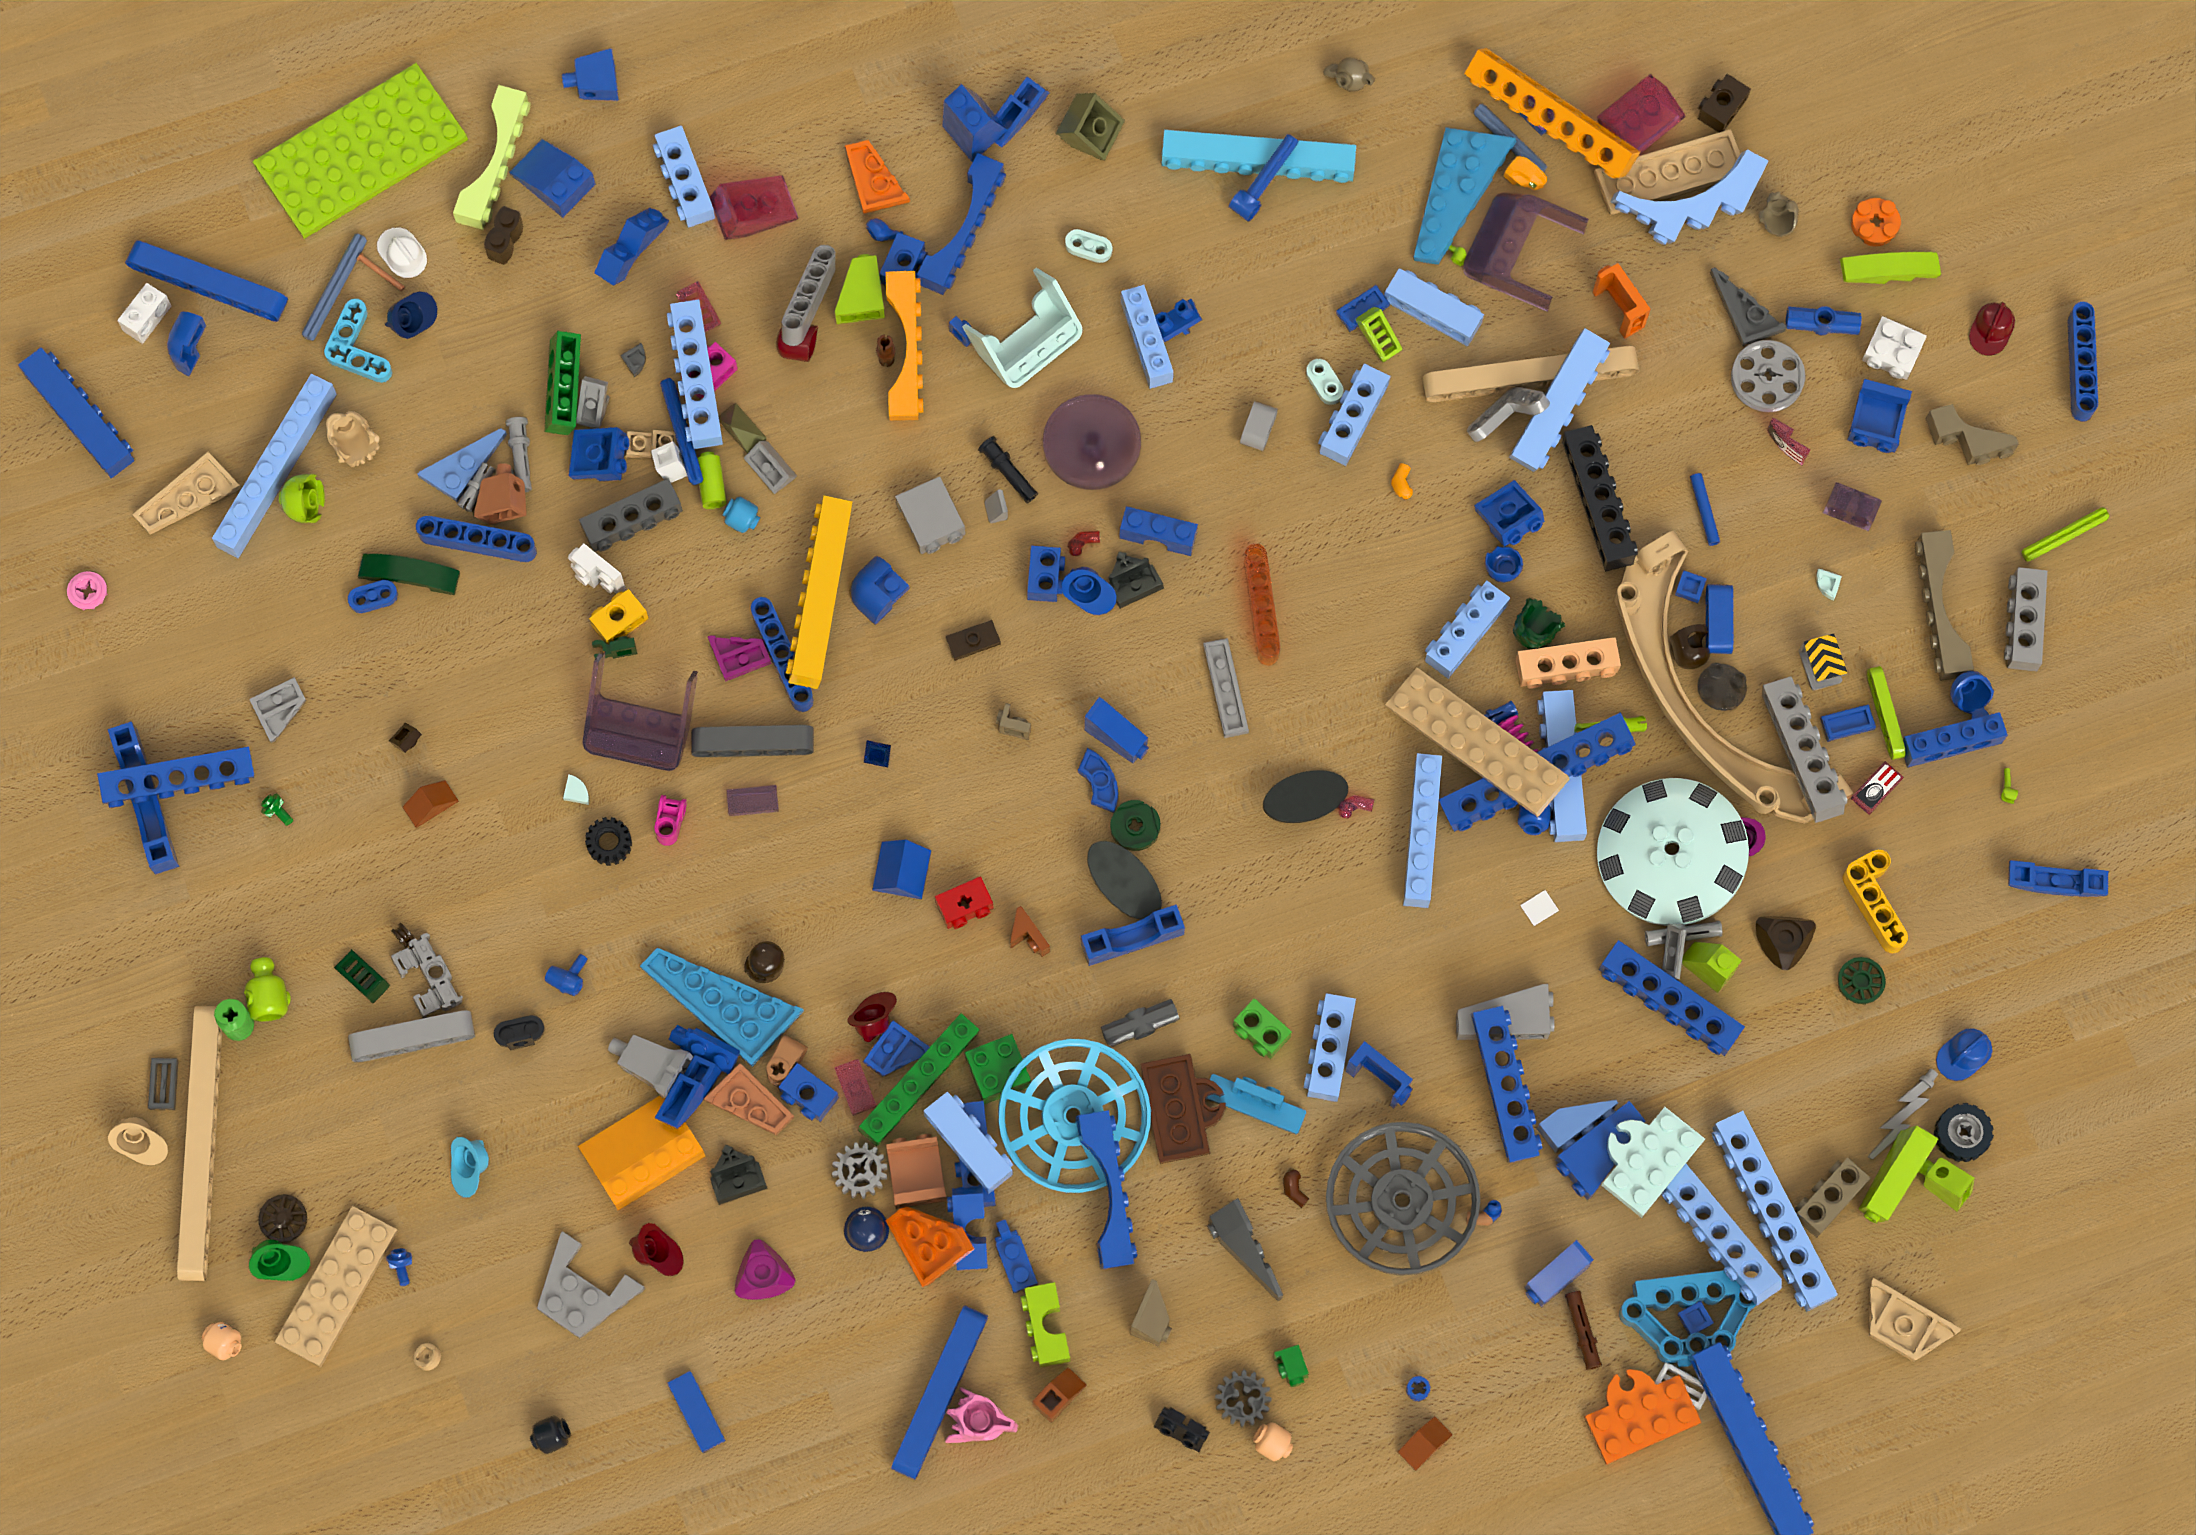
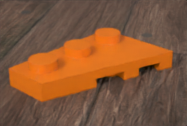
M869 140L845 145L863 214L910 202V198L899 186L894 175L889 172L884 161Z

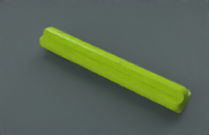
M2101 507L2024 548L2021 552L2022 556L2027 562H2030L2107 521L2110 517L2109 513L2104 507Z

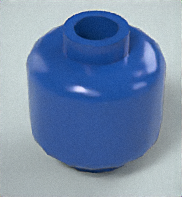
M1520 805L1518 812V825L1529 835H1539L1546 831L1550 826L1552 811L1550 805L1544 809L1539 817Z

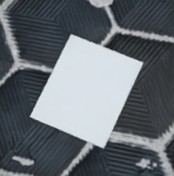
M1546 890L1520 905L1534 926L1559 911Z

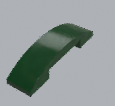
M363 554L358 578L376 582L389 580L430 588V591L455 595L460 571L409 557L387 554Z

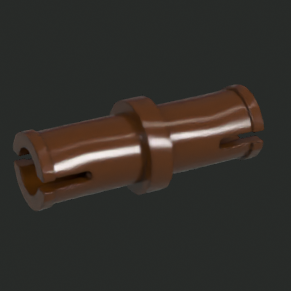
M881 335L877 340L876 354L882 366H885V363H887V367H890L895 361V346L889 335H887V339H885V335Z

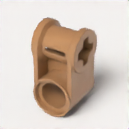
M784 1035L767 1065L769 1082L774 1086H780L797 1063H801L808 1047ZM783 1069V1074L778 1073L777 1076L774 1075V1070Z

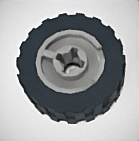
M1968 1103L1956 1104L1945 1110L1936 1122V1129L1934 1130V1135L1938 1138L1936 1145L1938 1144L1941 1153L1943 1152L1947 1158H1952L1957 1162H1969L1981 1156L1990 1147V1142L1994 1136L1992 1135L1994 1129L1990 1122L1991 1119L1989 1116L1987 1117L1984 1110H1980L1976 1105H1968ZM1961 1129H1966L1968 1136H1960Z

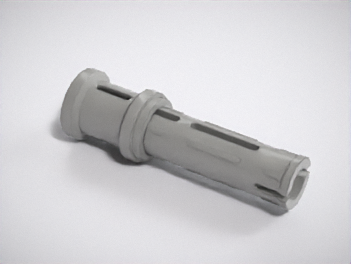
M513 417L506 420V426L509 427L510 435L508 445L512 448L515 476L524 481L525 492H529L532 490L527 453V447L530 444V439L527 437L526 432L528 419L525 417Z

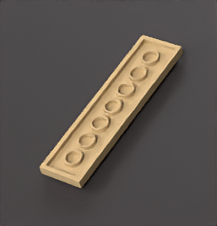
M1416 668L1385 704L1387 709L1537 817L1570 780L1567 774L1419 668Z

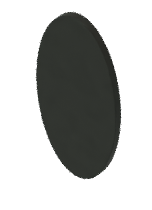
M1313 770L1297 773L1281 780L1268 791L1263 800V809L1271 819L1283 823H1303L1316 820L1334 811L1345 800L1348 794V784L1342 776L1330 771Z
M1099 841L1090 846L1087 853L1090 874L1102 894L1116 908L1139 920L1146 918L1152 912L1161 910L1162 900L1159 888L1151 873L1136 856L1122 846L1108 841Z

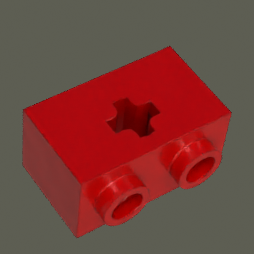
M981 876L935 896V903L947 929L951 927L954 929L961 928L968 923L967 920L977 917V919L984 918L991 913L990 910L994 909L993 901ZM962 901H965L967 904H969L968 909H965L964 906H961Z

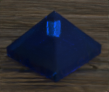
M867 740L864 763L888 768L891 745Z

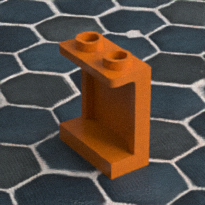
M1618 263L1612 267L1610 265L1603 267L1598 272L1592 293L1597 296L1604 291H1608L1624 313L1619 332L1626 339L1645 327L1651 309Z

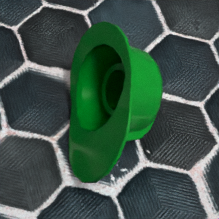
M273 1239L265 1240L256 1247H253L252 1256L249 1260L251 1274L263 1280L293 1281L301 1278L310 1267V1257L304 1249L294 1245H285Z

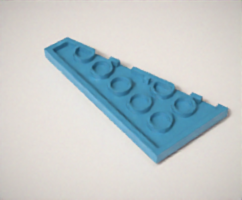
M1445 128L1414 253L1415 261L1437 265L1440 263L1459 228L1463 227L1468 214L1475 208L1493 180V175L1506 160L1505 157L1509 150L1515 146L1516 138Z
M656 948L640 965V968L723 1042L740 1050L739 1056L752 1067L804 1012L802 1008L792 1006L776 997L761 993L757 989L726 976L716 974L705 967L697 966L659 948Z

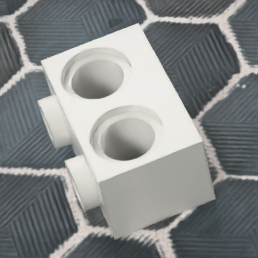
M146 283L117 321L123 332L143 344L172 306L165 294Z

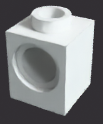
M673 441L651 450L656 471L664 480L669 478L672 483L687 476L680 449Z

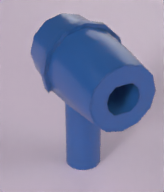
M579 954L569 971L551 966L545 975V982L560 990L561 993L576 996L583 986V979L577 975L587 962V957Z

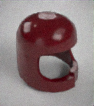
M810 325L803 342L796 346H789L783 342L781 327L776 339L778 354L785 359L809 362L815 350L818 326Z

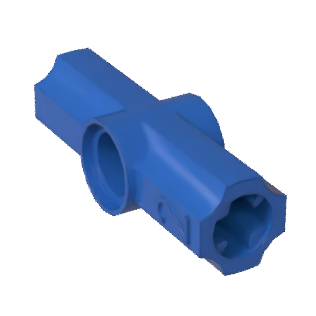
M1822 306L1818 309L1788 307L1785 325L1787 329L1813 331L1817 335H1826L1828 333L1859 335L1862 316L1861 313L1834 311L1827 306ZM1818 318H1825L1829 323L1823 324Z

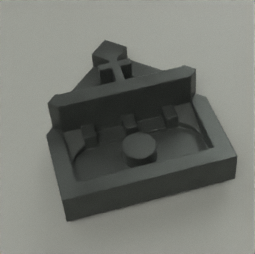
M1119 551L1112 574L1109 575V584L1116 592V603L1120 609L1164 589L1163 582L1154 566L1149 564V559L1144 558L1141 560L1127 556L1126 553Z
M725 1145L715 1168H712L710 1171L712 1175L710 1181L718 1205L767 1189L759 1162L755 1161L754 1156H747L733 1150V1147Z

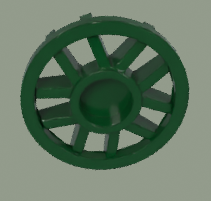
M1857 957L1847 961L1838 974L1840 992H1842L1847 1000L1857 1004L1866 1005L1874 1002L1885 989L1886 978L1884 971L1878 963L1869 958ZM1859 962L1858 970L1852 967L1851 964ZM1863 962L1869 964L1867 971L1862 970ZM1872 967H1874L1879 974H1870ZM1846 968L1854 974L1852 977L1844 973ZM1842 977L1850 982L1843 986ZM1881 978V984L1872 983V979ZM1853 986L1855 990L1848 994L1845 989ZM1872 988H1880L1879 992L1874 995ZM1867 990L1871 998L1865 999L1863 991ZM1859 992L1861 999H1857L1852 996Z

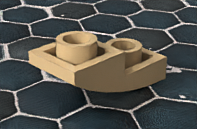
M653 430L652 433L627 431L626 436L629 438L630 445L629 449L625 450V457L653 458L651 450L672 441L677 445L675 433Z

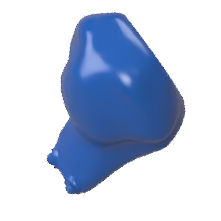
M878 218L870 219L866 223L868 232L876 241L894 240L897 232L904 234L903 231L890 229L885 222Z

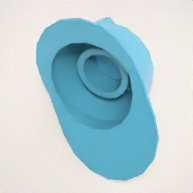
M457 1137L451 1144V1181L455 1191L462 1197H471L475 1194L479 1184V1175L488 1167L489 1157L482 1140L469 1141L464 1137Z

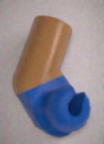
M1497 1200L1489 1201L1488 1205L1479 1212L1476 1225H1491L1501 1215L1500 1202ZM1467 1211L1466 1224H1468L1470 1218V1211Z

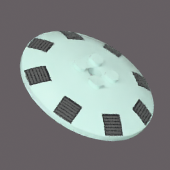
M1666 778L1654 780L1634 788L1613 806L1606 816L1599 833L1597 860L1602 880L1608 892L1627 912L1653 924L1668 926V924L1687 925L1704 920L1715 914L1733 898L1747 870L1749 845L1742 819L1733 805L1723 795L1700 782L1682 778ZM1669 843H1676L1679 846V851L1675 855H1669L1665 852V847Z

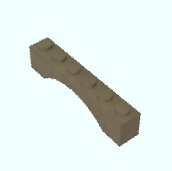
M1951 530L1921 533L1915 542V554L1920 556L1921 565L1918 567L1919 578L1924 580L1925 586L1922 589V597L1924 603L1928 605L1926 622L1932 629L1930 646L1932 650L1935 649L1936 654L1934 670L1935 673H1939L1940 681L1956 679L1965 672L1974 671L1970 646L1953 629L1943 604V578L1948 563L1954 555Z

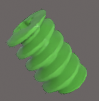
M227 999L223 1000L216 1007L214 1012L216 1023L229 1039L241 1041L251 1035L254 1030V1020L251 1019L248 1010L240 1001Z

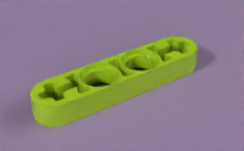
M1881 666L1868 668V684L1891 760L1904 758L1905 746Z

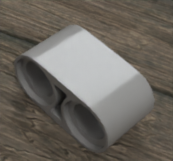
M1254 401L1241 436L1240 444L1264 451L1278 409Z

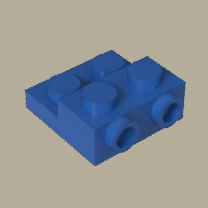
M618 427L574 430L569 477L572 479L595 478L598 481L621 480L622 473H625L627 470L624 451L628 450L630 445L626 433Z
M1515 480L1474 505L1475 511L1489 525L1490 532L1504 547L1509 544H1518L1524 534L1529 531L1537 532L1542 527L1543 522H1545L1543 510Z

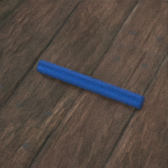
M667 378L661 381V389L688 480L692 485L702 483L703 476L692 441L687 442L685 427L688 426L686 419L683 417L675 382L671 378Z

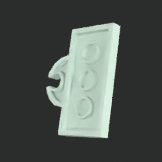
M1666 1107L1662 1109L1650 1125L1637 1120L1619 1123L1615 1128L1619 1132L1628 1134L1629 1143H1619L1616 1135L1610 1133L1607 1139V1151L1616 1167L1601 1186L1641 1218L1705 1140L1704 1137Z

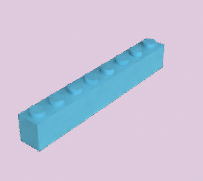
M1164 130L1162 166L1173 170L1190 168L1193 171H1203L1205 169L1214 170L1217 173H1227L1230 171L1238 172L1241 175L1259 174L1283 139ZM1298 140L1299 143L1276 174L1290 179L1305 177L1314 181H1322L1324 179L1334 180L1339 183L1353 181L1356 145Z

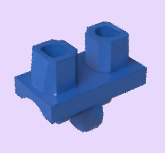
M1182 299L1168 313L1160 312L1155 315L1162 339L1165 342L1181 332L1185 335L1189 334V328L1202 320L1192 299L1188 301Z

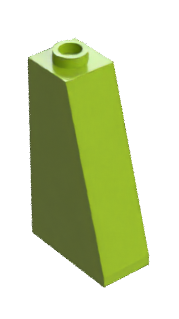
M1917 1125L1899 1132L1858 1209L1865 1213L1864 1217L1873 1223L1889 1220L1937 1143V1137Z

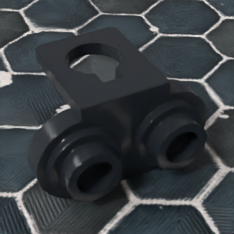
M534 1015L503 1021L495 1027L494 1039L500 1046L509 1047L510 1051L535 1045V1041L543 1036L545 1027L542 1020Z

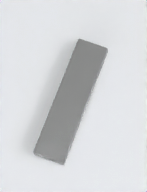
M1228 638L1205 642L1203 647L1224 738L1248 734V724Z

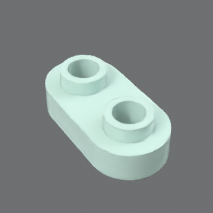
M1076 229L1070 231L1065 238V247L1072 255L1097 263L1108 261L1112 255V244L1105 237ZM1080 242L1082 245L1075 247L1073 243ZM1098 249L1104 250V253L1097 254L1096 251Z
M1323 359L1312 360L1307 366V379L1322 402L1328 405L1337 404L1343 395L1341 382L1327 361ZM1320 367L1323 369V372L1317 373L1314 369ZM1333 387L1336 391L1330 393L1327 389Z

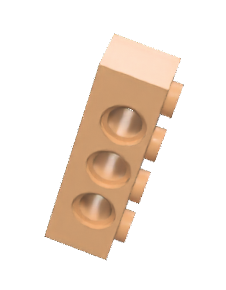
M1616 637L1518 651L1516 655L1520 686H1527L1529 689L1538 688L1544 683L1551 682L1552 685H1560L1572 679H1576L1579 682L1587 681L1592 676L1601 675V678H1609L1615 676V673H1618L1621 667ZM1595 657L1599 664L1591 665L1588 663L1587 658ZM1569 660L1573 662L1575 667L1571 669L1566 668L1562 662ZM1546 664L1549 666L1550 671L1542 672L1539 670L1538 665Z

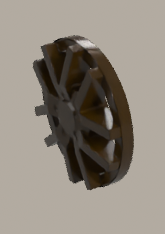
M286 1194L274 1196L268 1199L260 1209L259 1227L268 1239L287 1243L298 1238L306 1227V1209L293 1196ZM287 1199L292 1201L288 1209L284 1208ZM281 1200L280 1207H277L273 1202ZM296 1203L301 1208V1211H293ZM269 1205L276 1209L273 1214L266 1211ZM264 1214L271 1217L267 1221L263 1222ZM303 1215L302 1221H294V1216ZM273 1223L275 1226L267 1232L264 1227ZM291 1225L300 1226L299 1230L295 1234L293 1232ZM278 1229L280 1238L272 1236ZM283 1229H289L291 1236L284 1238Z

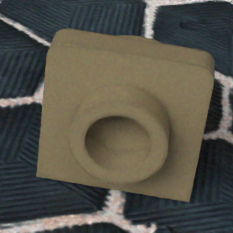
M1006 703L1004 710L999 709L996 724H999L1000 733L1029 740L1031 723H1027V720L1021 717L1009 718L1011 704Z

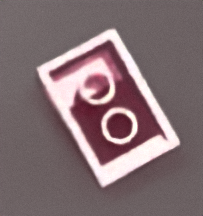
M783 175L723 183L709 197L725 240L748 237L798 219Z

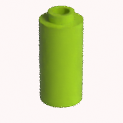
M714 452L701 453L697 459L703 476L702 483H699L702 507L705 509L721 508L727 504L720 456L715 455Z

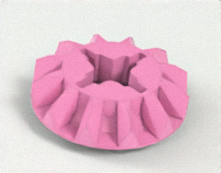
M90 571L81 572L70 580L67 587V595L75 607L82 610L95 609L99 604H103V600L107 595V584L97 573ZM90 584L92 591L96 593H90L85 599L84 593L80 591L86 590Z

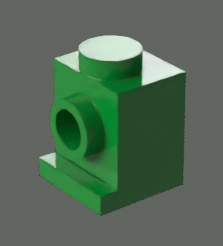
M1295 1345L1274 1352V1361L1280 1360L1281 1362L1277 1364L1281 1379L1286 1378L1290 1387L1304 1384V1379L1308 1378L1309 1372L1300 1346Z

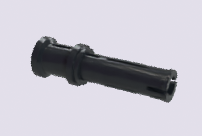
M995 436L988 438L979 446L978 451L985 454L990 460L993 469L999 470L1026 504L1030 503L1036 498L1038 492L1035 491L1010 461V454L1002 450L997 444Z

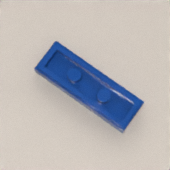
M689 1371L668 1382L701 1452L704 1453L725 1442L692 1372Z

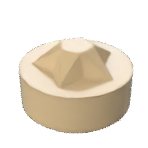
M431 1343L420 1345L414 1353L415 1364L425 1371L434 1369L441 1360L440 1350Z

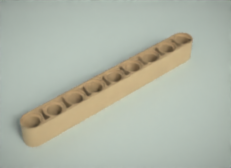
M1635 347L1608 348L1607 350L1610 353L1603 364L1598 363L1595 369L1598 374L1594 381L1628 377L1639 373ZM1568 354L1430 372L1422 376L1426 401L1440 402L1501 394L1515 387L1526 389L1546 388L1551 385Z

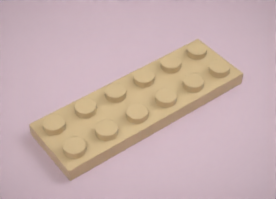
M1730 129L1638 156L1625 177L1612 178L1604 173L1605 169L1602 167L1595 169L1594 174L1609 214L1613 215L1620 213V211L1615 209L1616 205L1610 202L1614 193L1618 191L1640 199L1661 201L1718 183L1733 167L1740 156V152Z
M352 1206L275 1343L322 1367L397 1235L398 1230Z

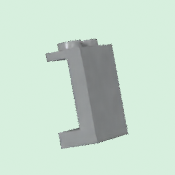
M940 476L895 496L896 505L900 513L902 512L921 554L926 552L927 554L934 553L940 549V546L948 542L950 544L956 543L965 535V526Z

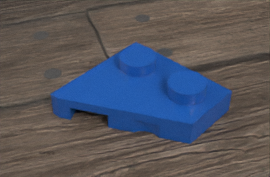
M892 1021L887 1031L882 1034L863 1063L884 1077L921 1058L930 1047L898 1023Z

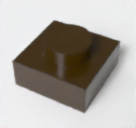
M404 723L391 737L389 742L395 748L406 753L416 745L417 740L422 734L413 726Z

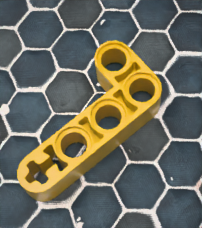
M1878 849L1850 863L1843 873V882L1882 948L1886 952L1894 954L1904 947L1908 940V934L1875 880L1881 877L1891 864L1889 854L1884 850ZM1872 860H1880L1883 868H1876L1872 864ZM1850 871H1858L1862 878L1859 880L1854 879ZM1863 892L1872 893L1874 901L1866 900ZM1876 914H1884L1887 918V922H1879L1876 918ZM1890 938H1898L1899 941L1898 943L1896 941L1891 942Z

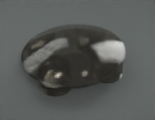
M1712 663L1701 673L1698 679V693L1709 707L1721 711L1731 710L1743 702L1747 692V679L1742 672H1739L1730 665Z

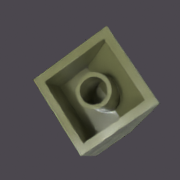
M1076 93L1056 134L1072 148L1099 160H1105L1125 120L1096 93Z

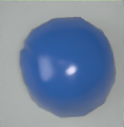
M1497 546L1491 553H1486L1485 568L1492 579L1497 582L1506 583L1520 575L1523 570V559L1515 549Z

